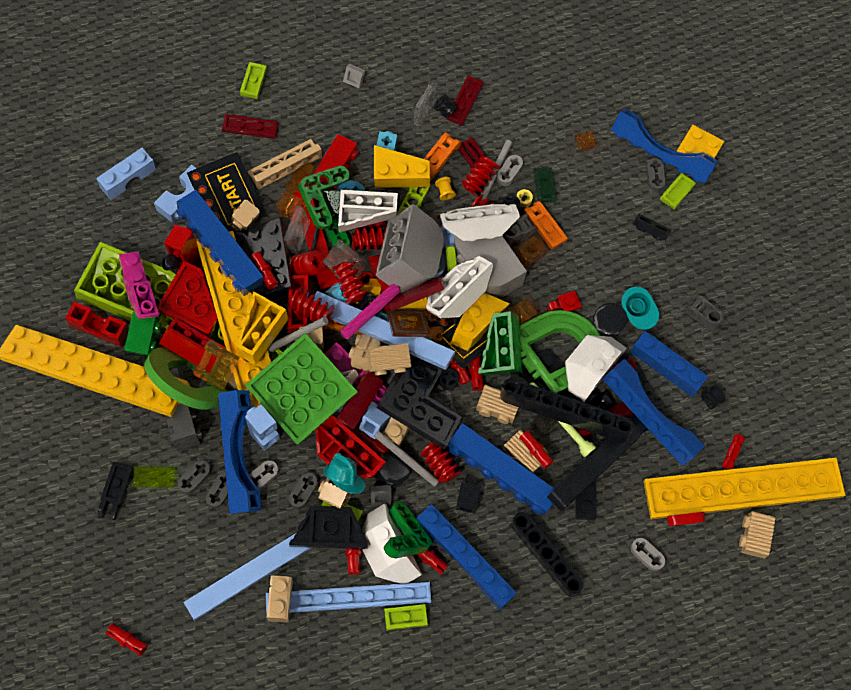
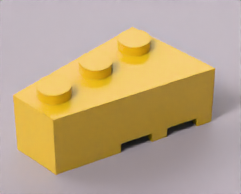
M374 145L375 188L430 187V161Z
M254 291L236 348L240 357L256 365L288 321V316L285 308Z
M484 292L463 313L450 344L466 351L470 350L489 330L492 314L506 312L510 303Z

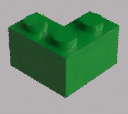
M133 312L124 351L148 357L153 349L160 348V340L156 338L157 333L159 334L161 330L160 319L158 317L138 319L136 313Z

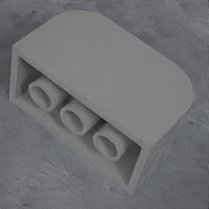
M414 204L388 221L376 271V277L389 286L392 284L397 285L400 288V293L417 287L435 277L440 267L439 263L442 255L444 238L439 225Z
M455 235L453 246H455L457 265L474 260L477 256L493 264L485 293L500 299L523 286L527 271L503 236L492 239L483 238L476 239L475 241H463Z

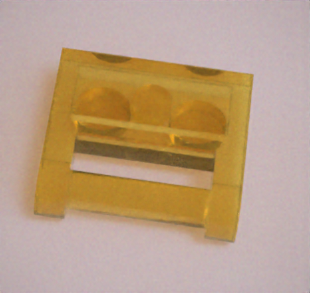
M207 341L205 345L206 350L193 373L196 377L224 390L240 357L219 347L214 341ZM212 354L217 356V359L209 373L206 371V367Z

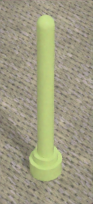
M533 382L529 383L530 385H533V386L538 387V386H537L535 383H533ZM558 421L580 446V453L584 458L589 457L597 449L592 442L585 441L573 426Z

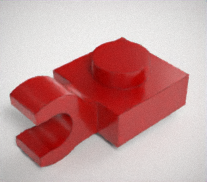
M574 290L557 296V301L548 303L547 310L548 312L560 310L573 312L581 309L582 305Z

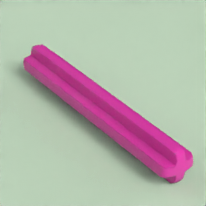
M395 284L390 285L341 329V335L345 339H349L400 293V288Z

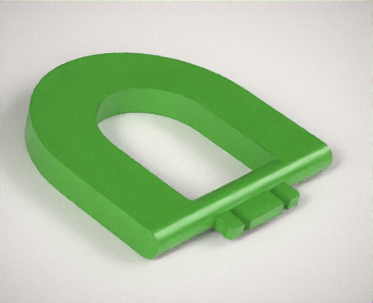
M561 310L546 312L519 326L522 350L521 359L524 358L522 363L530 373L535 372L532 374L534 379L541 377L551 392L562 394L568 390L566 366L550 374L530 345L558 332L573 336L579 344L587 335L600 336V334L587 319L576 313Z
M166 347L153 349L144 362V368L150 380L166 395L186 406L196 409L219 407L218 393L229 392L221 385L222 382L219 379H215L216 376L212 373L206 372ZM189 366L208 387H190L176 379L169 371V368Z

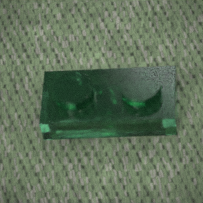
M552 167L534 168L537 201L541 203L556 202Z

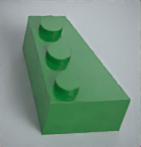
M511 311L492 314L487 334L488 341L486 349L483 351L482 356L484 357L478 374L494 376L522 372L519 315Z

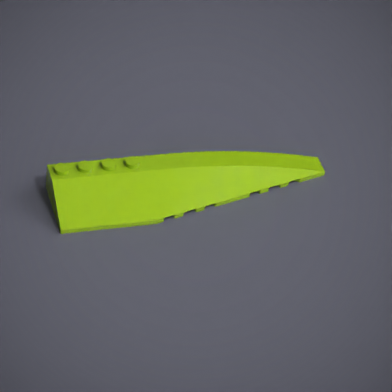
M100 242L74 289L76 299L131 321L132 313L135 311L123 282V272L119 261V254L126 252ZM141 259L146 279L150 282L156 306H158L176 274ZM159 313L157 317L160 319L159 322H161L160 334L164 335L173 319ZM217 321L207 337L225 347ZM225 348L220 357L228 359L227 351ZM277 349L269 353L271 362L283 352Z

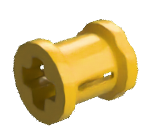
M442 177L435 182L441 194V201L453 199L456 196L455 191L452 190L450 185V177Z

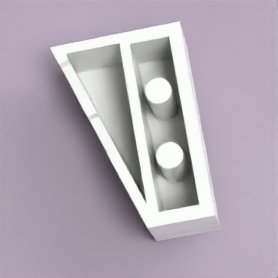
M341 190L339 232L392 219L397 215L398 193Z

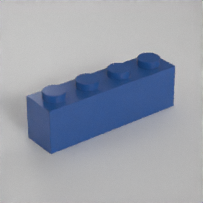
M646 331L631 350L633 355L692 398L708 378L707 375Z

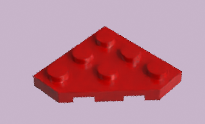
M184 261L159 302L157 309L159 313L172 319L177 318L202 334L209 336L218 321V317L214 310L202 269Z

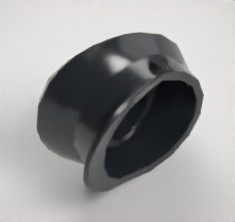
M606 303L596 310L593 316V325L602 335H618L627 324V313L619 304Z
M392 451L380 456L386 464L375 475L379 483L382 485L388 483V485L394 486L402 484L409 478L411 467Z

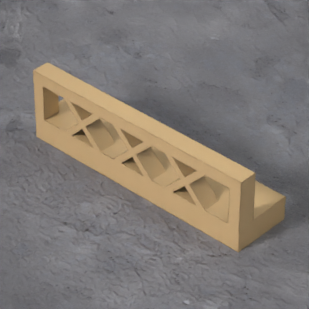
M312 139L249 170L248 174L259 190L321 158L322 150L318 144L315 145ZM309 145L311 146L310 148L303 151V148ZM258 171H263V172H261V173H259V174H257V175L254 176V173H256V172H258Z

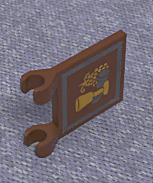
M427 309L386 310L392 337H431L436 341L443 340L442 334H439L445 332L443 327L437 326L429 329L427 320L434 322L437 320V316L432 315L433 313Z

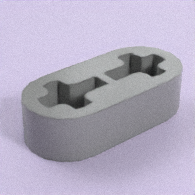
M509 156L498 171L497 181L500 185H510L518 175L523 165V160L520 156ZM517 161L518 164L511 168L512 162ZM509 172L508 178L503 180L502 176H505L506 173Z
M265 461L249 474L253 480L261 477L257 481V488L259 490L278 475V466L274 461ZM266 466L270 468L272 466L274 467L273 474L267 473L263 476V474L266 472Z
M637 538L632 542L631 552L652 571H659L663 568L665 558L652 544L644 538ZM636 543L638 545H640L641 543L644 544L643 549L647 552V554L642 550L638 552L636 550ZM648 555L654 559L658 557L660 559L658 561L660 566L657 564L653 566L651 564L653 560Z

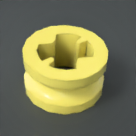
M520 190L516 196L520 200V207H528L532 203L533 195L529 190ZM524 195L527 196V199L525 201H522V198H519L523 197Z

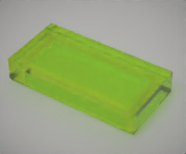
M175 467L134 468L133 487L174 488Z

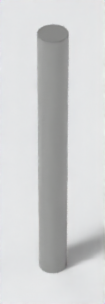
M506 140L495 162L500 168L513 144L510 140ZM493 169L496 173L495 176L489 175L492 180L486 181L488 186L482 189V200L487 198L497 177L498 169Z
M322 317L271 343L267 349L268 353L297 340L304 333L308 334L328 324V319Z
M379 430L375 433L374 437L430 484L433 486L438 484L436 477Z

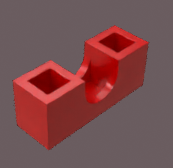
M73 302L65 317L70 327L119 347L123 346L128 336L129 327L126 322L108 316L107 319L95 314L91 308Z

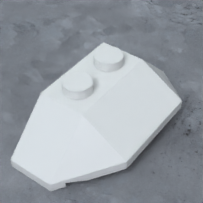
M491 204L460 208L440 214L443 227L463 241H475L476 239L483 238L492 239L502 236L520 217L516 204H510L509 206L505 204Z
M477 256L474 260H469L455 266L443 278L444 290L428 296L426 309L439 318L460 317L486 291L493 264Z
M587 335L565 362L568 391L585 402L627 348L612 337Z
M383 504L369 512L362 528L368 549L362 550L375 576L400 584L409 583L420 577L422 573L413 555L394 559L389 557L384 551L383 547L390 538L402 536L397 524L389 514L387 504Z

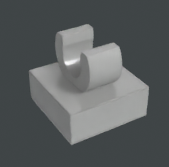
M348 64L343 82L360 88L365 70Z

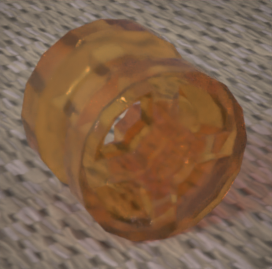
M590 130L586 131L585 134L578 133L575 135V142L579 151L595 147V138Z

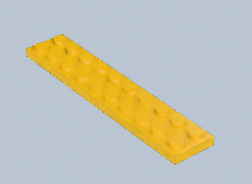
M229 231L231 236L235 239L234 232ZM196 239L237 390H249L245 385L271 363L268 350H266L258 363L254 365L240 357L236 348L242 326L245 323L247 310L250 307L252 294L250 292L244 296L241 291L237 292L232 285L233 281L230 277H225L222 273L220 264L218 262L215 263L211 259L210 251L207 247L203 248L198 239ZM250 392L251 408L262 405Z
M15 325L0 348V360L169 417L173 416L180 404L162 392L150 380L143 366L19 325ZM175 377L180 382L190 386L188 381Z
M837 458L649 478L643 481L650 519L667 518V516L687 513H711L843 498L846 496Z

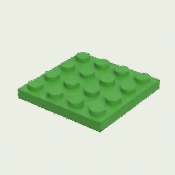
M306 333L245 385L297 445L358 393Z

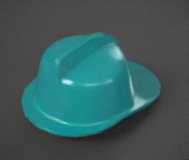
M632 287L625 291L621 303L632 325L642 330L654 327L659 320V311L648 291L642 287Z
M336 453L330 464L324 467V475L341 490L353 494L364 491L365 482L357 474L356 463L352 459Z

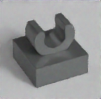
M374 483L371 486V506L391 505V485L384 483V486H377V483Z

